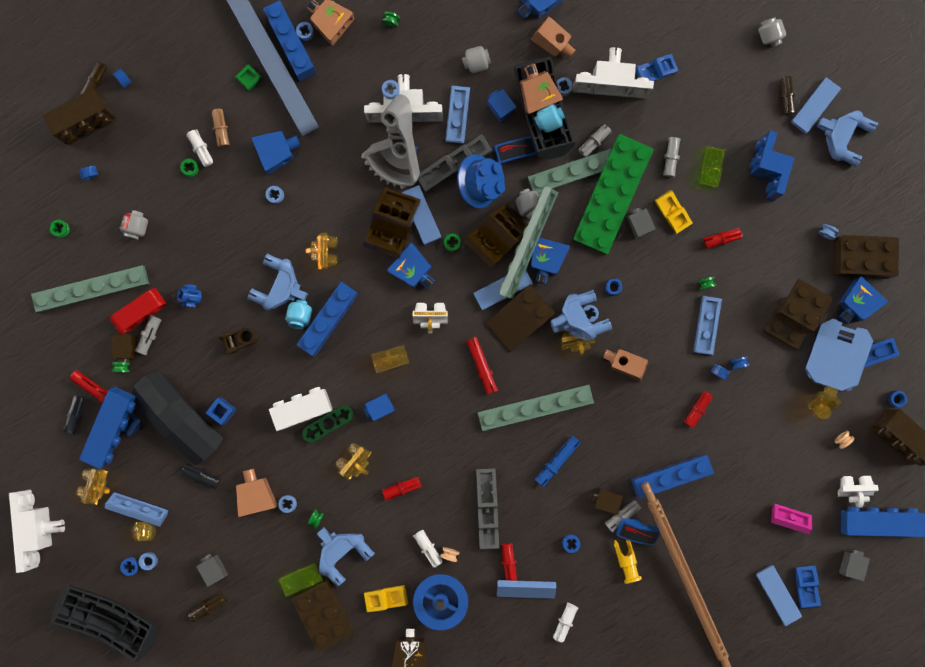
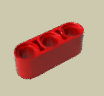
M153 288L114 313L109 319L119 334L122 335L148 319L150 315L160 311L167 304L158 290Z

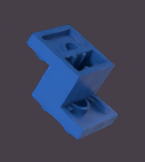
M771 130L766 135H763L760 140H757L754 149L757 151L756 156L752 158L749 168L751 169L750 175L772 181L768 183L766 193H768L767 200L775 201L785 193L795 158L772 151L777 132Z

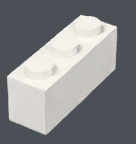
M320 387L309 390L310 394L306 396L298 394L292 396V401L284 403V400L274 403L273 408H270L269 412L276 431L333 411L326 389L321 390Z

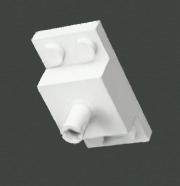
M615 47L609 49V62L597 61L593 75L588 72H581L576 74L572 92L642 99L648 98L654 85V81H649L648 78L640 77L635 79L636 64L620 63L622 49L617 48L615 55Z
M402 74L398 75L399 94L405 95L410 101L412 122H442V104L427 102V105H424L422 89H409L410 76L404 74L403 82ZM386 90V93H387L388 91H389V94H393V93H394L393 90ZM384 97V105H380L377 102L364 105V114L367 122H382L381 115L393 99L390 100Z
M31 490L9 493L16 573L38 567L40 554L37 550L52 546L51 533L65 531V526L57 527L64 525V520L50 521L48 507L33 509L35 498Z

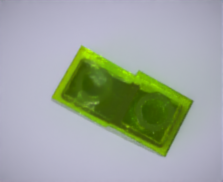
M705 146L699 184L713 187L719 186L725 149Z
M315 563L278 579L285 597L323 581Z

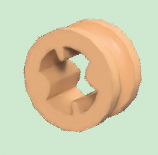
M849 431L843 432L835 439L834 442L840 444V449L846 448L854 441L855 438L849 436Z
M443 547L444 553L440 557L457 562L456 556L460 552Z

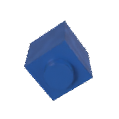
M504 89L499 92L496 90L488 96L487 105L500 123L516 112V106Z
M387 394L366 403L367 408L364 409L368 419L372 418L373 421L395 411Z
M217 398L206 414L219 424L226 425L237 411V408L225 399Z

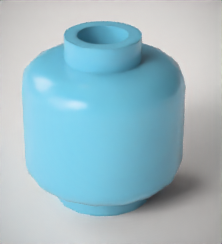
M551 104L537 111L535 121L540 131L544 130L548 133L560 128L563 125L562 119L565 116L561 107L557 108L554 104Z
M296 300V302L288 305L285 320L291 328L303 329L310 323L312 308L307 305L306 301Z

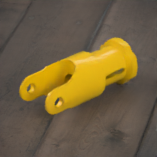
M615 540L614 546L619 565L623 568L625 584L641 580L642 578L638 575L636 568L637 561L631 541L626 540L628 553L624 556L620 551L618 542Z

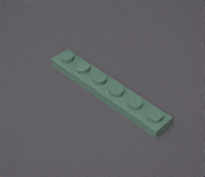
M611 149L528 176L527 179L531 190L540 194L545 186L555 189L600 174Z
M545 186L539 194V201L531 213L529 225L524 229L523 239L516 248L514 260L510 263L508 274L500 286L499 294L513 299L559 193L554 189Z
M142 265L36 292L31 295L35 312L40 313L149 285L145 266Z
M585 385L478 412L482 431L593 404L594 401L590 385Z

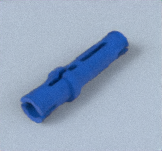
M571 435L553 459L545 464V468L535 480L545 487L548 481L558 474L560 467L581 442Z

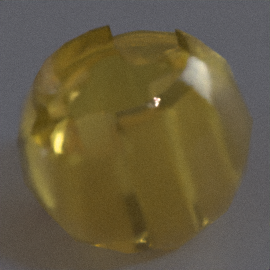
M136 522L132 526V538L135 541H152L156 536V526L147 522Z

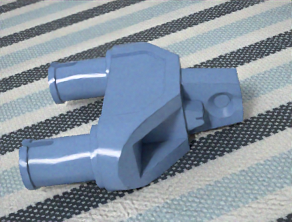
M857 110L837 120L831 119L830 121L821 118L817 128L825 131L824 135L827 136L828 149L834 160H843L857 167L862 156L847 150L849 140L857 126L872 134L878 122L864 117L863 113Z
M267 253L265 258L272 262L264 259L263 265L278 270L277 278L268 295L252 288L250 293L257 297L248 294L247 299L263 305V308L267 311L275 309L290 300L294 301L295 297L305 301L308 294L299 290L301 285L297 283L291 261L289 259L281 260Z
M594 290L579 295H568L562 309V314L558 318L551 320V327L554 333L565 330L570 335L589 341L595 339L598 334L612 330L608 318L594 324L590 323L581 307L582 305L597 301Z
M324 527L317 533L323 540L321 543L323 548L319 572L324 576L326 575L336 588L346 579L334 567L335 563L350 549L355 548L365 561L375 554L363 541L364 536L362 534L336 535L334 532L330 534Z

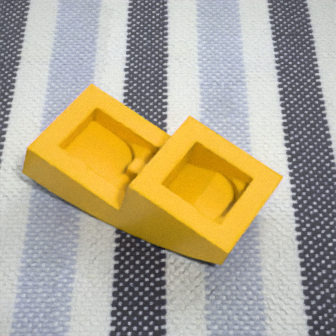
M672 190L654 200L676 234L693 224Z
M405 585L364 593L367 612L408 605Z

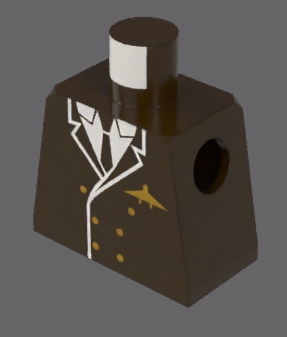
M405 627L404 638H397L392 667H429L424 638H416V627Z

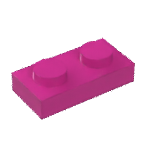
M774 504L772 507V523L805 534H810L812 531V515L778 504Z

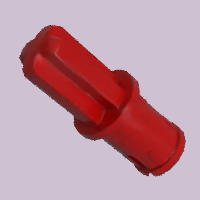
M739 228L727 232L719 231V234L704 237V246L706 249L719 245L726 246V243L742 239V231Z
M702 392L695 405L691 406L692 410L686 420H684L685 424L695 428L702 414L705 415L704 411L713 398L710 393Z
M415 477L402 483L399 481L394 486L382 489L385 500L388 501L400 495L405 496V493L420 488L421 483L419 478Z
M513 543L500 544L503 558L501 564L504 565L505 579L517 581L515 568L517 561L514 560Z

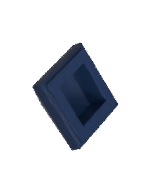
M132 412L126 419L128 424L124 430L128 436L141 430V421Z

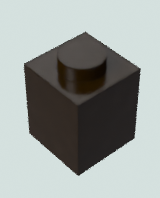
M112 335L111 358L118 359V362L130 363V359H136L137 336Z
M598 488L597 492L594 491L591 502L594 503V508L617 515L623 496Z

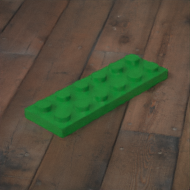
M620 133L617 135L572 238L573 240L604 254L609 253L652 155L653 148Z

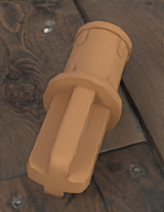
M214 109L212 111L213 131L216 134L217 146L219 148L230 146L227 135L228 126L225 125L223 110Z

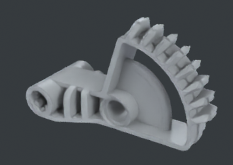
M399 94L394 97L381 115L382 123L387 126L388 139L371 144L363 152L361 158L366 159L365 165H370L369 171L374 170V176L379 175L380 181L385 179L387 180V185L393 183L394 187L400 185V188L403 189L405 186H412L416 183L420 176L412 135L410 101L405 95ZM381 151L383 157L391 165L400 169H409L410 175L401 174L390 169L378 158L375 152Z

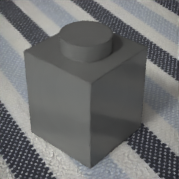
M637 208L631 211L630 216L626 219L635 240L656 230L647 208L644 210Z
M852 549V553L845 551L839 573L864 581L870 558L864 557V552Z
M211 554L200 559L201 564L196 566L207 587L228 575L218 554L213 557Z

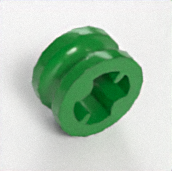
M385 11L383 14L385 18L381 22L390 27H398L397 21L400 20V16L393 12Z
M185 159L181 163L180 168L185 176L193 177L198 173V164L193 159ZM187 164H194V166H192L194 168V171L189 170L188 172H186L185 170L187 169L185 166Z
M55 220L51 223L50 232L54 236L64 238L69 234L70 228L66 222ZM58 225L64 226L61 228V233L56 231Z
M449 234L445 237L444 247L448 251L454 252L460 248L461 240L458 235ZM451 238H455V241H458V244H455L453 248L450 247V244L447 245V241H450Z
M715 277L699 280L698 283L701 284L700 290L717 286L714 283Z
M112 362L114 366L112 372H130L127 368L130 363Z
M315 509L307 525H313L316 529L324 513L320 514Z

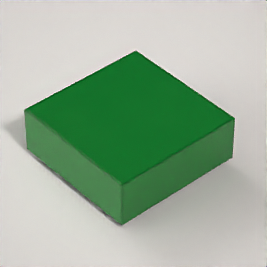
M249 64L235 76L248 91H251L263 79Z

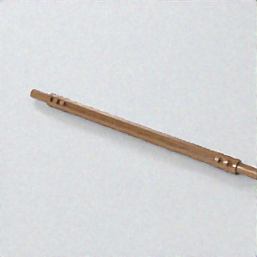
M645 482L641 486L648 499L647 504L718 661H721L723 667H731L728 660L729 655L658 498H655L649 482Z

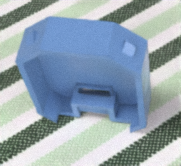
M831 319L821 324L805 370L814 384L838 392L850 391L859 384L873 339L867 329L857 327L856 330L841 326L842 322ZM839 331H843L854 336L853 338L839 334ZM837 337L851 341L852 343L837 339Z

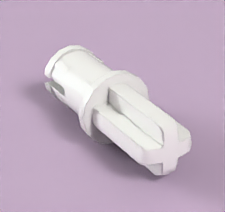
M198 130L188 132L186 136L194 148L193 152L197 153L204 167L211 165L213 160L206 149L207 144L202 141Z
M422 529L413 535L422 549L421 553L425 554L432 567L440 565L442 559L434 548L435 544L430 542L424 530Z
M567 602L562 617L558 619L560 622L553 636L558 642H564L570 626H573L572 621L578 607Z

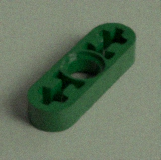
M345 405L340 406L306 426L302 432L304 440L310 443L316 442L350 422L354 416L352 408ZM342 409L345 411L349 410L348 419L344 417L339 419L341 423L338 425L337 420L332 415L335 413L337 417L342 414ZM327 418L332 419L334 423L330 430L323 427V421ZM319 423V427L324 434L321 435L319 431L314 434V439L312 437L308 438V429L316 430L318 428L316 424Z

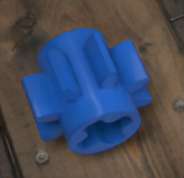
M188 284L184 285V288L179 289L177 299L183 303L182 307L195 308V304L200 303L202 295L200 290H196L197 285Z

